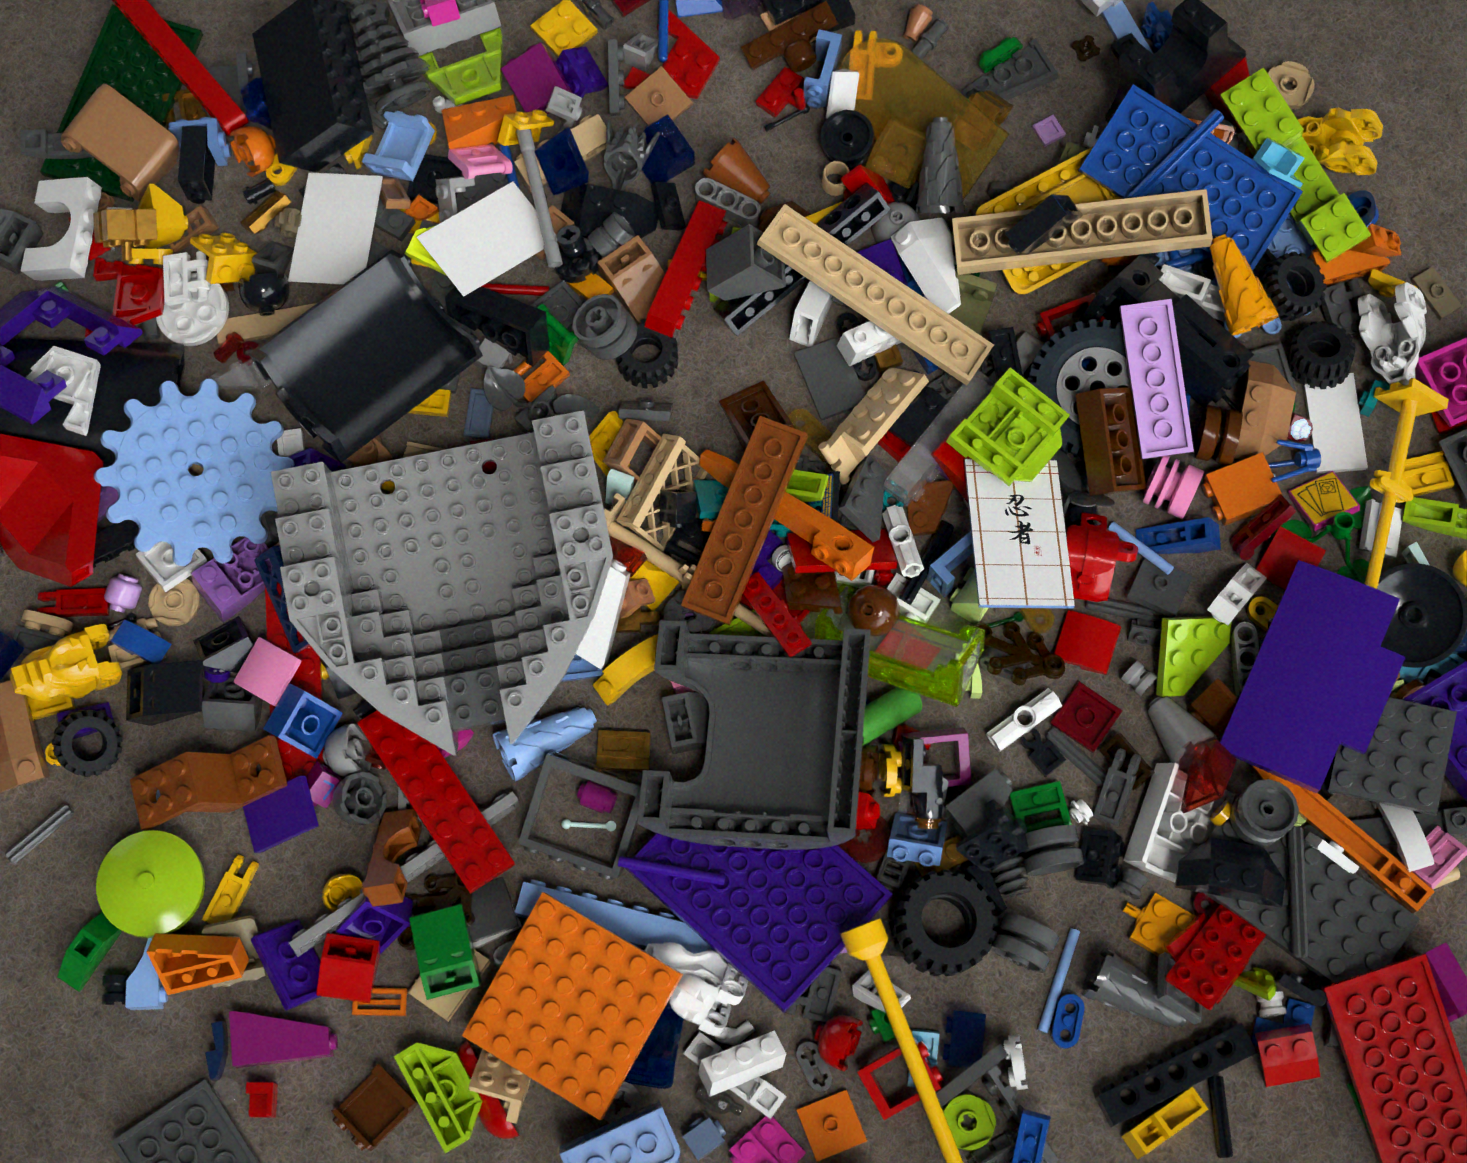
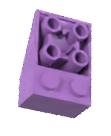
M245 537L231 546L233 556L229 562L219 563L213 558L191 573L193 585L223 623L250 604L265 590L264 582L254 559L269 549L265 543L254 544ZM267 559L265 563L267 565L268 570L271 572L272 564L270 562V559Z

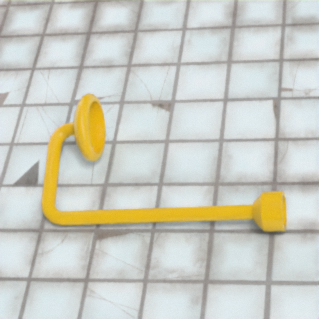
M881 918L841 933L840 935L848 955L866 961L945 1162L963 1163L880 955L883 953L889 939Z

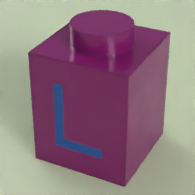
M317 761L306 778L313 805L316 807L319 804L327 808L333 800L334 790L342 778L331 768Z

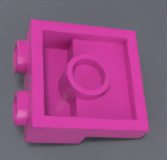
M765 1116L729 1150L732 1154L729 1159L732 1163H797L806 1152L773 1117L769 1119Z

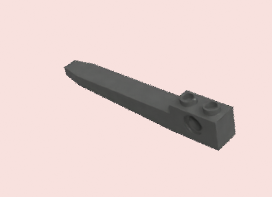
M1467 807L1443 809L1438 811L1436 816L1426 813L1415 814L1425 838L1437 826L1441 827V830L1449 833L1455 839L1467 838ZM1383 817L1352 820L1354 824L1381 846L1398 845ZM1307 825L1302 827L1303 836L1305 838L1307 837L1309 832H1311L1314 835L1326 841L1328 844L1330 843V841L1327 838H1325L1320 832H1318L1313 826Z

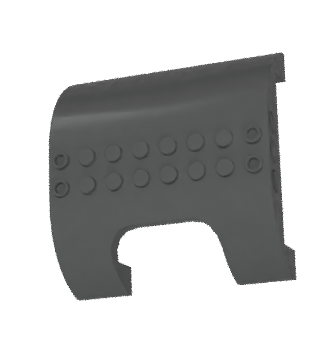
M660 620L655 672L672 682L698 692L709 705L710 714L705 763L702 772L694 780L687 782H674L670 771L643 770L637 823L646 829L667 837L699 844L785 850L817 849L842 844L855 837L871 630L844 628L843 640L810 639L812 642L811 646L789 657L775 637L689 633L686 621Z

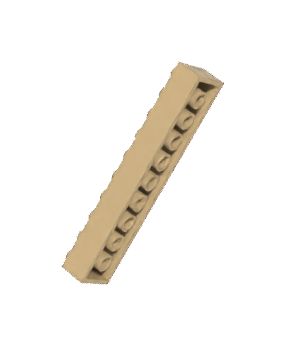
M1207 189L1075 204L1083 216L1029 254L1016 253L1008 244L1009 238L1005 233L1034 209L952 218L958 275L1210 247L1213 239Z

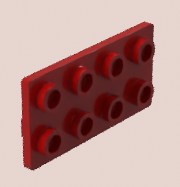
M1220 905L1168 972L1165 980L1206 1009L1211 1010L1216 1003L1219 1004L1244 971L1252 954L1263 941L1266 934Z

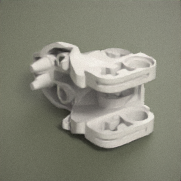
M1406 282L1395 287L1397 303H1394V307L1401 320L1400 322L1392 323L1391 314L1388 313L1384 302L1375 296L1367 294L1358 298L1359 316H1361L1359 324L1360 336L1371 351V365L1373 369L1381 374L1389 384L1399 382L1402 385H1408L1409 379L1415 378L1419 351L1423 347L1426 338L1424 314L1427 311L1424 296L1418 288Z
M677 943L648 944L644 950L645 952L683 974L669 999L670 1006L674 1012L685 1020L699 1025V1030L713 1036L721 1035L729 1019L730 1004L737 1005L740 1003L745 995L748 980L712 949L694 954ZM717 1007L719 1008V1013L715 1012Z

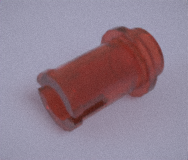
M236 332L228 333L226 340L213 352L214 357L219 362L226 363L236 350L243 348L244 339Z

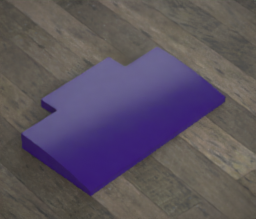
M1298 560L1217 750L1314 793L1320 791L1339 744L1364 755L1405 660L1404 656L1381 647L1400 599L1353 579Z

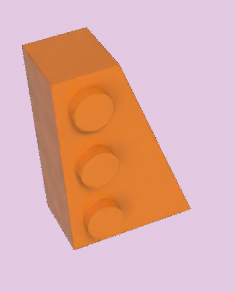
M510 95L442 109L449 149L481 146L490 143L498 144L499 142L497 141L504 115L517 112L514 96Z
M155 933L147 949V954L167 995L242 978L249 961V957L239 937Z

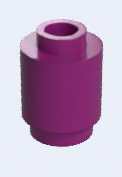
M589 780L586 785L581 784L577 798L580 799L581 806L604 814V812H612L618 794L612 792L613 789Z

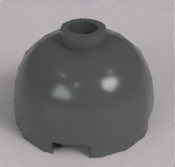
M358 772L343 778L337 784L333 793V806L337 815L348 824L361 826L372 823L377 818H380L387 806V795L383 793L378 783L380 780L367 772Z

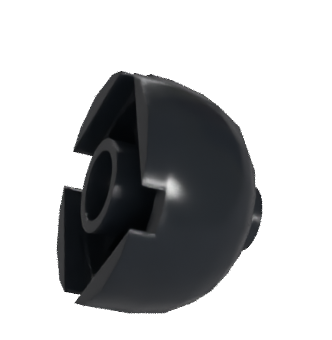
M277 273L256 274L249 276L250 281L244 283L242 278L238 282L239 294L245 306L252 311L259 312L261 316L275 314L274 310L280 309L289 297V282L286 275H283V279H279Z

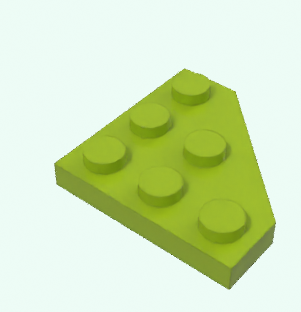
M1213 616L1162 618L1156 695L1161 697L1184 696L1229 645L1232 622L1226 625L1224 622L1217 621Z

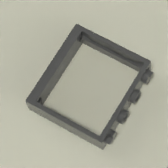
M550 751L546 754L518 844L523 845L524 850L538 854L539 851L549 855L548 858L553 861L564 862L565 860L574 863L573 867L579 870L588 871L591 869L599 872L598 875L608 880L618 878L624 869L623 867H618L619 856L628 857L638 826L637 818L642 782ZM552 768L636 796L614 865L530 837Z

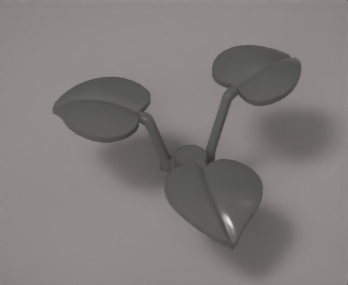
M489 366L484 375L483 388L489 404L500 411L509 409L512 403L517 407L528 408L527 416L531 423L532 420L583 410L585 417H589L593 421L600 410L597 405L584 397L565 394L559 396L554 401L553 409L556 413L554 414L549 404L545 401H537L534 404L532 402L524 403L517 401L525 393L524 380L518 373L509 369ZM533 424L528 433L534 432Z

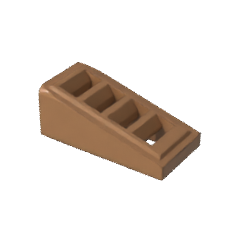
M199 205L186 215L188 218L187 231L189 235L185 236L183 233L180 242L169 244L174 253L191 245V237H199L200 234H211L219 229L218 224L208 209ZM203 218L205 222L202 224L199 219ZM195 223L197 229L193 230L190 224Z

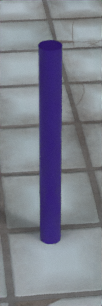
M619 856L618 867L724 885L726 875L623 856Z

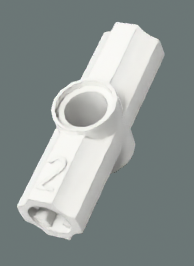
M896 505L887 507L882 516L902 575L910 578L918 576L924 570V566L904 509Z
M1047 688L1030 702L1017 708L1012 715L987 732L986 736L992 746L1001 752L1061 708L1062 704L1057 695ZM1020 715H1026L1029 717L1031 723L1028 725H1022L1019 723L1017 717Z

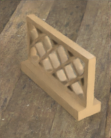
M670 434L662 435L616 520L622 526L629 527L642 539L663 553L676 528L670 527V523L663 521L662 524L655 526L654 513L660 512V506L653 508L655 498L658 494L660 498V490L679 489V487L685 485L686 490L693 491V481L704 480L708 473L699 465L700 457L685 445L686 441L680 436ZM680 452H683L684 463L677 465V458ZM696 464L700 467V470L696 477L692 478L691 466ZM684 468L685 481L679 482L678 470ZM671 472L672 485L665 487V480ZM647 516L649 528L643 530L640 526ZM663 529L664 537L659 543L657 542L656 531Z

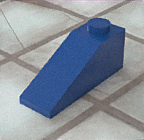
M1210 517L1136 529V538L1142 543L1144 542L1147 547L1157 554L1202 553L1221 549L1219 524Z

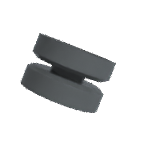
M602 294L594 296L582 304L573 318L572 328L575 336L586 346L591 354L598 359L609 360L622 355L632 346L637 336L638 326L635 319L625 310L618 299L612 295Z
M1269 779L1259 780L1248 786L1236 798L1231 806L1230 820L1232 828L1238 837L1246 843L1260 847L1270 846L1293 828L1298 820L1299 808L1295 796L1282 783Z
M1054 826L1025 834L1029 848L1023 852L1033 854L1024 861L1027 875L1039 876L1062 872L1084 864L1082 850L1070 847L1079 840L1076 826Z
M1005 913L1000 923V928L1005 934L996 935L995 941L991 944V950L998 956L1034 972L1044 973L1050 959L1043 951H1053L1059 936L1049 928L1031 919L1014 913Z

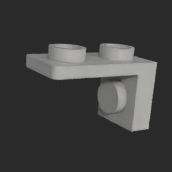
M555 86L552 89L545 111L562 118L557 132L560 133L563 129L572 127L574 121H578L582 112V107L579 106L582 98Z
M463 176L436 179L440 222L458 213L455 193L465 192V187L475 186L474 178L465 179Z

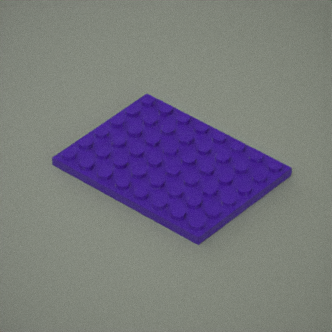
M657 833L633 858L726 875L724 885L625 868L783 1013L788 1010L845 948L840 934L869 922L893 895L838 845L802 850L730 847L693 843Z

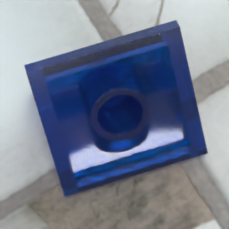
M565 128L535 150L536 157L553 195L561 194L589 182V171L570 128Z

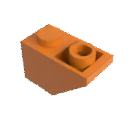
M1372 223L1367 227L1371 236L1349 249L1384 258L1402 255L1400 250L1401 240L1398 234Z

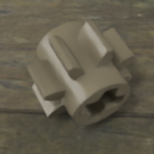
M285 208L283 212H279V215H276L274 227L279 228L280 235L287 238L297 237L298 227H300L302 218L301 211L294 208Z

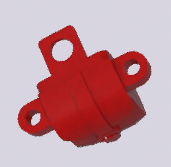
M1082 513L1081 525H1070L1066 531L1074 599L1092 602L1107 601L1116 561H1135L1138 547L1130 542L1119 541V536L1116 532L1108 531L1106 516ZM1087 520H1096L1101 524L1097 526L1091 525Z

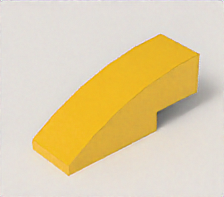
M1192 1086L1121 1137L1138 1160L1209 1109Z

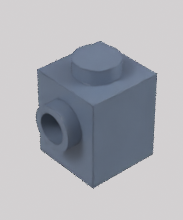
M701 1117L689 1125L691 1131L682 1136L699 1161L725 1143L723 1136L726 1132L718 1120L713 1123L710 1118L704 1121Z

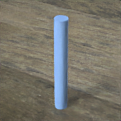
M1116 522L1111 523L1108 528L1109 531L1116 532L1122 541L1135 544L1138 547V553L1167 575L1172 572L1174 566Z

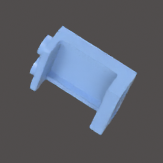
M385 111L383 116L388 121V126L375 155L365 153L362 162L372 173L413 181L435 130L428 123V119L422 115L410 116L401 111Z

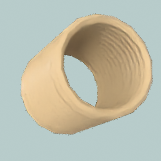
M833 161L825 166L821 185L827 194L837 196L847 189L843 183L833 184L827 179V176L830 174L844 176L850 172L845 163Z

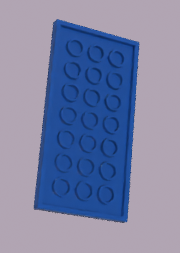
M1133 84L1078 171L1122 199L1128 198V194L1198 125ZM1209 133L1147 196L1207 189L1212 238L1214 239L1226 234L1227 238L1231 237L1234 239L1238 249H1240L1242 255H1245L1253 271L1303 191L1291 183L1270 174L1256 161ZM1210 247L1201 248L1211 254Z

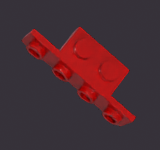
M759 572L751 575L743 596L786 654L792 657L811 646L812 642L802 630V626L796 616L792 617L784 600L776 596Z

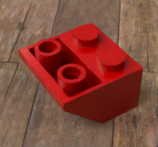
M327 933L320 962L317 996L370 1003L380 958V941Z

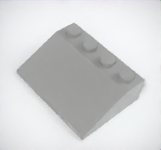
M387 0L401 36L409 41L407 42L409 44L407 47L414 48L419 53L418 56L439 48H446L450 44L461 40H468L472 36L501 27L494 0H455L461 19L434 27L430 17L425 19L420 0Z

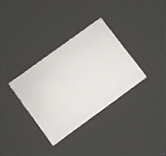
M308 173L301 210V224L297 231L289 282L345 284L367 267L383 176Z
M514 182L507 184L417 236L421 244L463 296H466L544 249L536 209Z

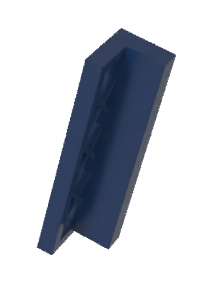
M280 545L273 546L254 559L293 653H298L310 644L304 637V641L299 643L296 636L297 629L287 615V603L280 567L284 566ZM267 559H270V562L272 564L271 572L268 570L267 565L265 563ZM277 582L280 583L282 588L281 595L278 594L276 589Z

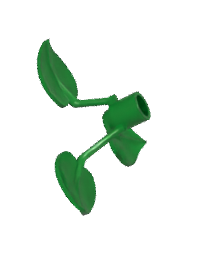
M1369 486L1349 490L1359 503L1360 511L1352 515L1348 512L1338 513L1332 525H1327L1322 532L1311 538V529L1302 521L1288 520L1281 525V527L1311 543L1317 542L1328 532H1331L1332 536L1336 539H1344L1345 563L1347 566L1341 567L1337 574L1365 584L1369 562L1365 559H1357L1351 563L1350 541L1352 537L1350 534L1353 528L1361 529L1363 527L1366 501L1372 499ZM1277 530L1274 531L1268 538L1270 543L1273 537L1275 536Z

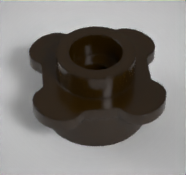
M1086 35L1084 39L1080 41L1075 40L1072 43V49L1076 50L1080 61H1087L1093 56L1100 54V48L1095 45L1094 37L1091 35Z

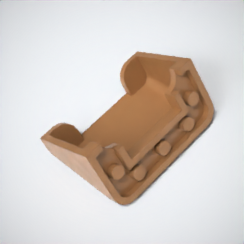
M102 84L95 90L61 135V143L65 149L80 153L83 149L120 176L122 192L137 201L142 199L149 184L156 185L177 162L179 143L176 137L107 84Z

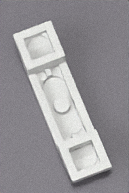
M1371 801L1374 808L1380 810L1398 844L1397 852L1408 872L1434 865L1429 845L1414 812Z
M699 1032L683 1054L700 1067L702 1059L724 1050ZM760 1077L729 1089L769 1119L772 1118L787 1097Z

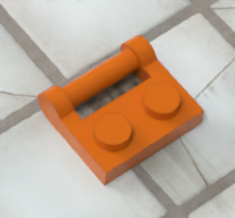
M549 351L541 358L545 362L524 380L525 393L523 398L527 402L534 401L552 385L554 388L558 387L570 376L569 371ZM525 359L513 371L522 376L532 366L527 364Z

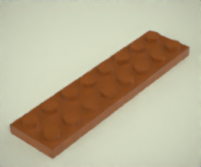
M759 416L681 603L683 608L730 626L808 438L806 432Z

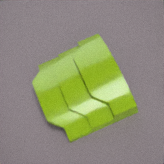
M1010 367L997 381L989 395L967 419H964L946 442L965 458L969 456L987 472H992L1008 486L1014 481L1032 482L1061 448L1062 436L1060 428L1069 418L1070 414Z

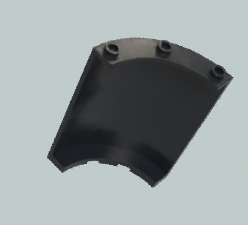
M392 249L248 353L264 379H270L278 389L275 393L292 416L313 439L318 436L324 442L322 447L341 463L483 356L479 349L480 342L477 337L472 333H467L445 313L442 304L438 300H433L411 269L412 263L404 253L400 254Z
M12 338L3 347L11 350L15 359L5 367L25 378L32 372L30 368L53 346L96 359L101 366L86 436L67 430L63 426L73 405L54 398L49 401L51 410L33 425L0 407V434L93 451L103 461V467H109L115 462L116 457L113 451L101 444L100 437L102 433L106 430L124 432L130 427L131 421L124 412L126 401L137 399L143 405L153 407L160 402L159 387L163 382L172 381L178 387H181L185 370L184 344L131 343L126 348L117 345L106 355H102L88 348L85 341Z

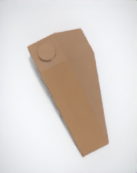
M11 680L0 683V792L50 777L26 695L14 692Z

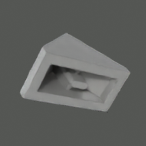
M640 32L624 43L625 64L647 72L658 51V39Z

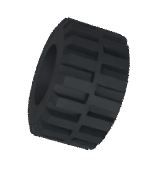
M1297 252L1286 253L1264 266V269L1260 270L1258 274L1259 280L1267 296L1270 297L1277 309L1281 321H1293L1319 307L1322 303L1321 300L1325 298L1326 294L1323 292L1326 290V284L1323 283L1325 276L1320 273L1319 270L1321 268L1319 265H1315L1311 257L1307 259L1306 254H1297ZM1287 280L1294 287L1295 294L1290 290Z
M643 319L641 324H637V336L632 346L625 353L618 356L616 362L620 374L623 373V377L627 382L631 380L632 385L636 387L638 383H642V388L648 389V384H652L653 388L658 387V381L665 384L668 381V375L672 378L675 374L674 368L677 369L679 358L676 338L674 336L671 338L644 327L646 319ZM645 344L654 345L661 350V355L655 361L649 363L637 361L632 354L636 348Z
M1316 321L1311 322L1310 326L1305 324L1301 327V330L1298 329L1292 338L1287 358L1290 372H1293L1292 377L1295 380L1300 379L1302 385L1308 384L1310 385L1309 388L1313 389L1320 387V390L1326 389L1327 386L1334 388L1337 383H1343L1349 375L1355 355V343L1352 342L1353 338L1350 334L1346 335L1347 330L1344 328L1339 329L1338 325L1334 323L1332 325L1327 324L1326 321H1322L1321 324H1318ZM1313 353H1321L1328 357H1319Z
M78 710L76 713L68 714L67 718L59 722L58 728H55V736L52 739L54 755L57 757V761L73 774L84 777L98 776L102 774L101 772L111 769V765L118 761L119 758L117 757L122 751L121 742L123 741L118 726L115 725L110 717L93 710ZM82 728H94L102 736L101 750L92 758L85 759L77 756L72 749L74 735Z

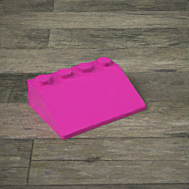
M1464 338L1420 357L1415 368L1416 380L1449 399L1447 409L1437 411L1449 427L1467 420V338Z

